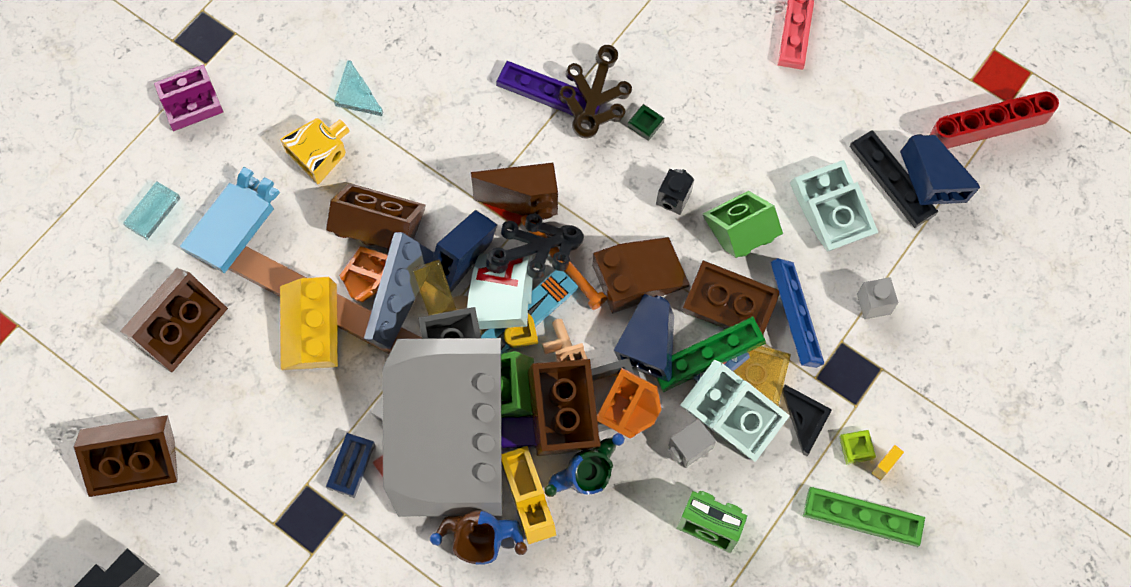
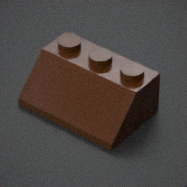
M348 183L330 201L326 231L333 232L341 238L350 237L360 240L365 245L382 246L389 251L394 233H404L412 239L415 238L426 204Z
M176 268L120 332L139 349L172 373L228 308L190 272Z
M590 359L533 363L528 369L537 456L566 454L600 447Z
M168 415L79 430L74 450L88 497L177 483L175 439Z

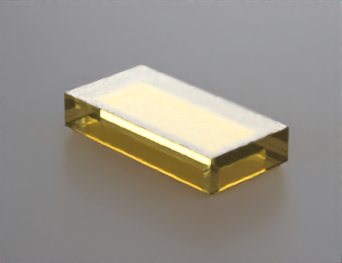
M440 260L413 268L428 315L457 310Z

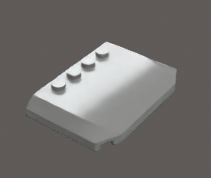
M501 338L397 339L383 367V488L398 517L465 516L473 511H485L493 516H502Z

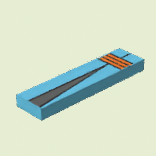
M555 270L532 290L531 304H528V314L532 316L535 327L578 290V285L563 271ZM506 328L488 329L481 335V338H501V354L507 353L512 349L504 341V331Z

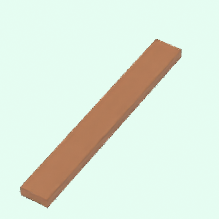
M245 246L228 269L279 297L280 286L301 278H307ZM337 294V327L388 354L391 353L397 339H422V337L401 327L391 349H383L364 339L372 311Z

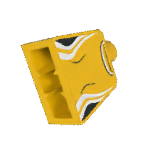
M315 118L280 140L285 152L318 185L345 156L346 151L340 139L348 134L350 130L340 119L328 128L319 118Z

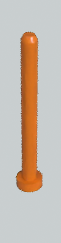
M524 215V216L521 218V222H522V224H523L524 226H525L526 217H527L528 215ZM530 232L532 234L548 238V236L542 232ZM558 247L551 248L549 255L553 258L554 254L559 252L560 249ZM569 261L568 268L564 272L590 300L588 302L592 310L598 309L605 303L607 296L603 292L598 293Z

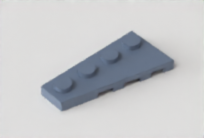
M394 233L364 336L365 340L383 349H391L429 272L434 255L433 251L404 233Z

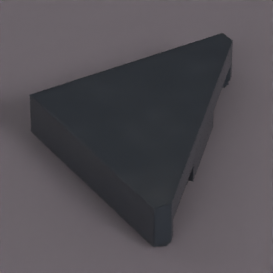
M785 384L782 394L802 453L808 456L832 409Z

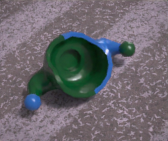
M616 433L611 438L603 439L600 442V447L576 453L569 461L566 469L552 475L548 485L544 488L545 494L548 497H553L557 492L571 488L577 493L585 495L603 491L609 483L613 468L610 457L615 451L616 446L624 443V436Z

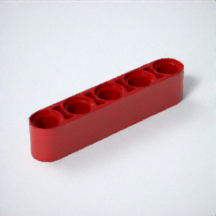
M1045 91L943 116L937 120L930 135H936L946 148L949 149L1046 124L1058 109L1059 99L1055 94ZM940 131H944V132H946L948 135H944V134H942Z

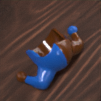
M473 511L465 516L445 517L437 532L430 536V542L438 546L442 543V538L445 535L453 533L454 554L459 559L476 565H485L495 561L501 541L506 538H511L516 543L514 549L518 555H524L527 552V546L523 541V534L518 521L497 520L492 514L485 511Z

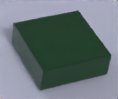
M643 104L628 121L627 127L649 141L664 123L665 118Z

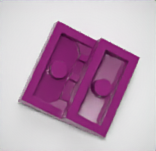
M204 64L154 83L173 132L223 113Z

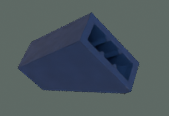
M917 134L911 136L900 150L920 205L967 203L980 189L979 183L936 135Z
M474 210L436 244L426 280L449 295L476 263L478 256L483 254L492 243L498 224L479 211Z
M644 294L614 348L618 361L629 358L632 367L636 366L638 370L667 382L670 381L672 376L674 314L668 300L658 295L652 297Z

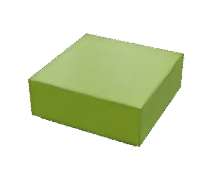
M869 430L841 434L839 436L846 465L876 458Z

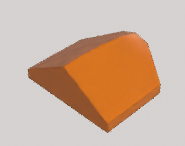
M362 246L359 247L339 275L352 299L364 302L377 293L388 255Z
M622 368L597 415V421L628 438L636 436L638 433L653 426L662 410L658 387Z

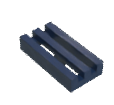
M346 433L326 484L328 490H334L340 494H346L349 497L355 498L374 449V441ZM352 442H355L356 445L341 484L338 485L336 482ZM364 445L366 447L350 488H347L361 448Z

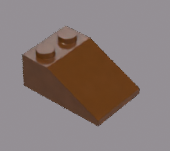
M554 162L471 172L475 201L522 216L538 214L542 220L558 215V188Z
M669 237L617 244L593 253L592 266L603 293L607 296V302L612 314L639 305L644 294L652 297L656 295L664 296L690 286Z

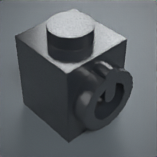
M669 168L658 190L656 205L681 215L692 193L695 179L684 169L672 170Z

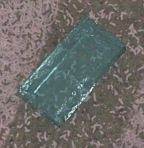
M156 181L123 222L124 226L148 240L180 200L179 194Z

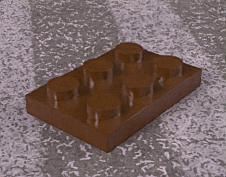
M703 260L684 303L682 312L724 329L754 317L760 331L764 335L780 293L778 289Z

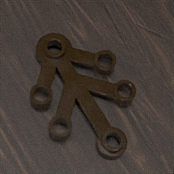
M612 45L601 46L596 54L598 68L591 88L582 74L583 69L579 64H570L565 72L566 78L575 82L587 103L585 110H583L575 98V89L571 86H563L558 94L559 100L568 105L575 117L572 122V128L575 134L581 138H592L596 135L600 125L611 120L619 122L626 113L624 106L616 103L609 110L595 115L598 106L616 98L627 99L632 92V86L627 81H621L616 87L602 92L608 69L613 67L618 59V51ZM602 57H607L609 61L604 60ZM570 70H576L578 75H573ZM620 87L625 88L627 93L621 92ZM563 92H568L571 95V97H565L563 95ZM613 110H618L621 115H615ZM581 124H587L589 129L583 128Z

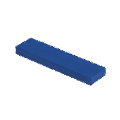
M777 258L770 263L801 366L817 368L824 365V359L794 262Z

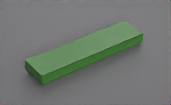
M809 487L803 517L915 547H919L921 544L925 522L924 516L814 487Z

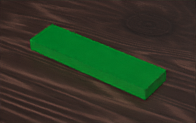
M754 317L748 318L673 354L670 381L667 382L660 378H657L664 393L705 372L714 360L725 363L766 344V340Z

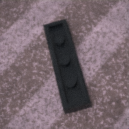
M873 130L851 142L849 147L914 228L937 215L938 210L933 204L920 205L909 174Z

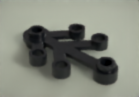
M529 214L526 217L525 228L530 232L539 231L551 237L544 238L519 230L517 223L505 221L501 228L502 237L509 240L515 239L527 244L509 250H504L503 248L492 249L487 255L486 267L489 271L500 274L507 270L510 261L537 253L535 259L529 263L527 273L531 278L540 279L544 276L545 262L550 249L560 246L559 252L553 256L552 267L557 271H564L569 265L570 252L577 249L583 243L584 234L578 227L573 225L556 227L544 223L538 214Z

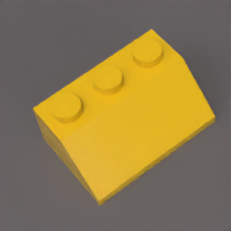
M330 277L301 278L280 286L281 370L338 367L337 284Z

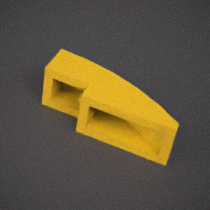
M528 446L501 454L502 465L528 545L557 536L555 524Z

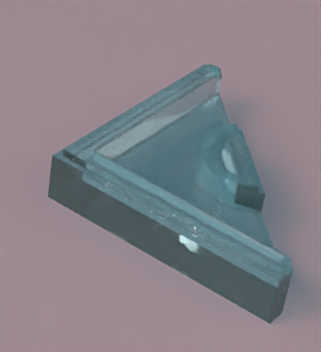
M348 60L334 100L335 106L382 116V107L379 106L352 61Z

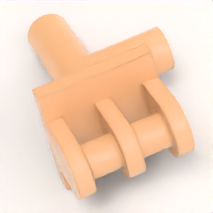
M554 320L552 325L558 339L542 344L545 355L555 352L556 362L587 359L583 343L572 346L563 320Z

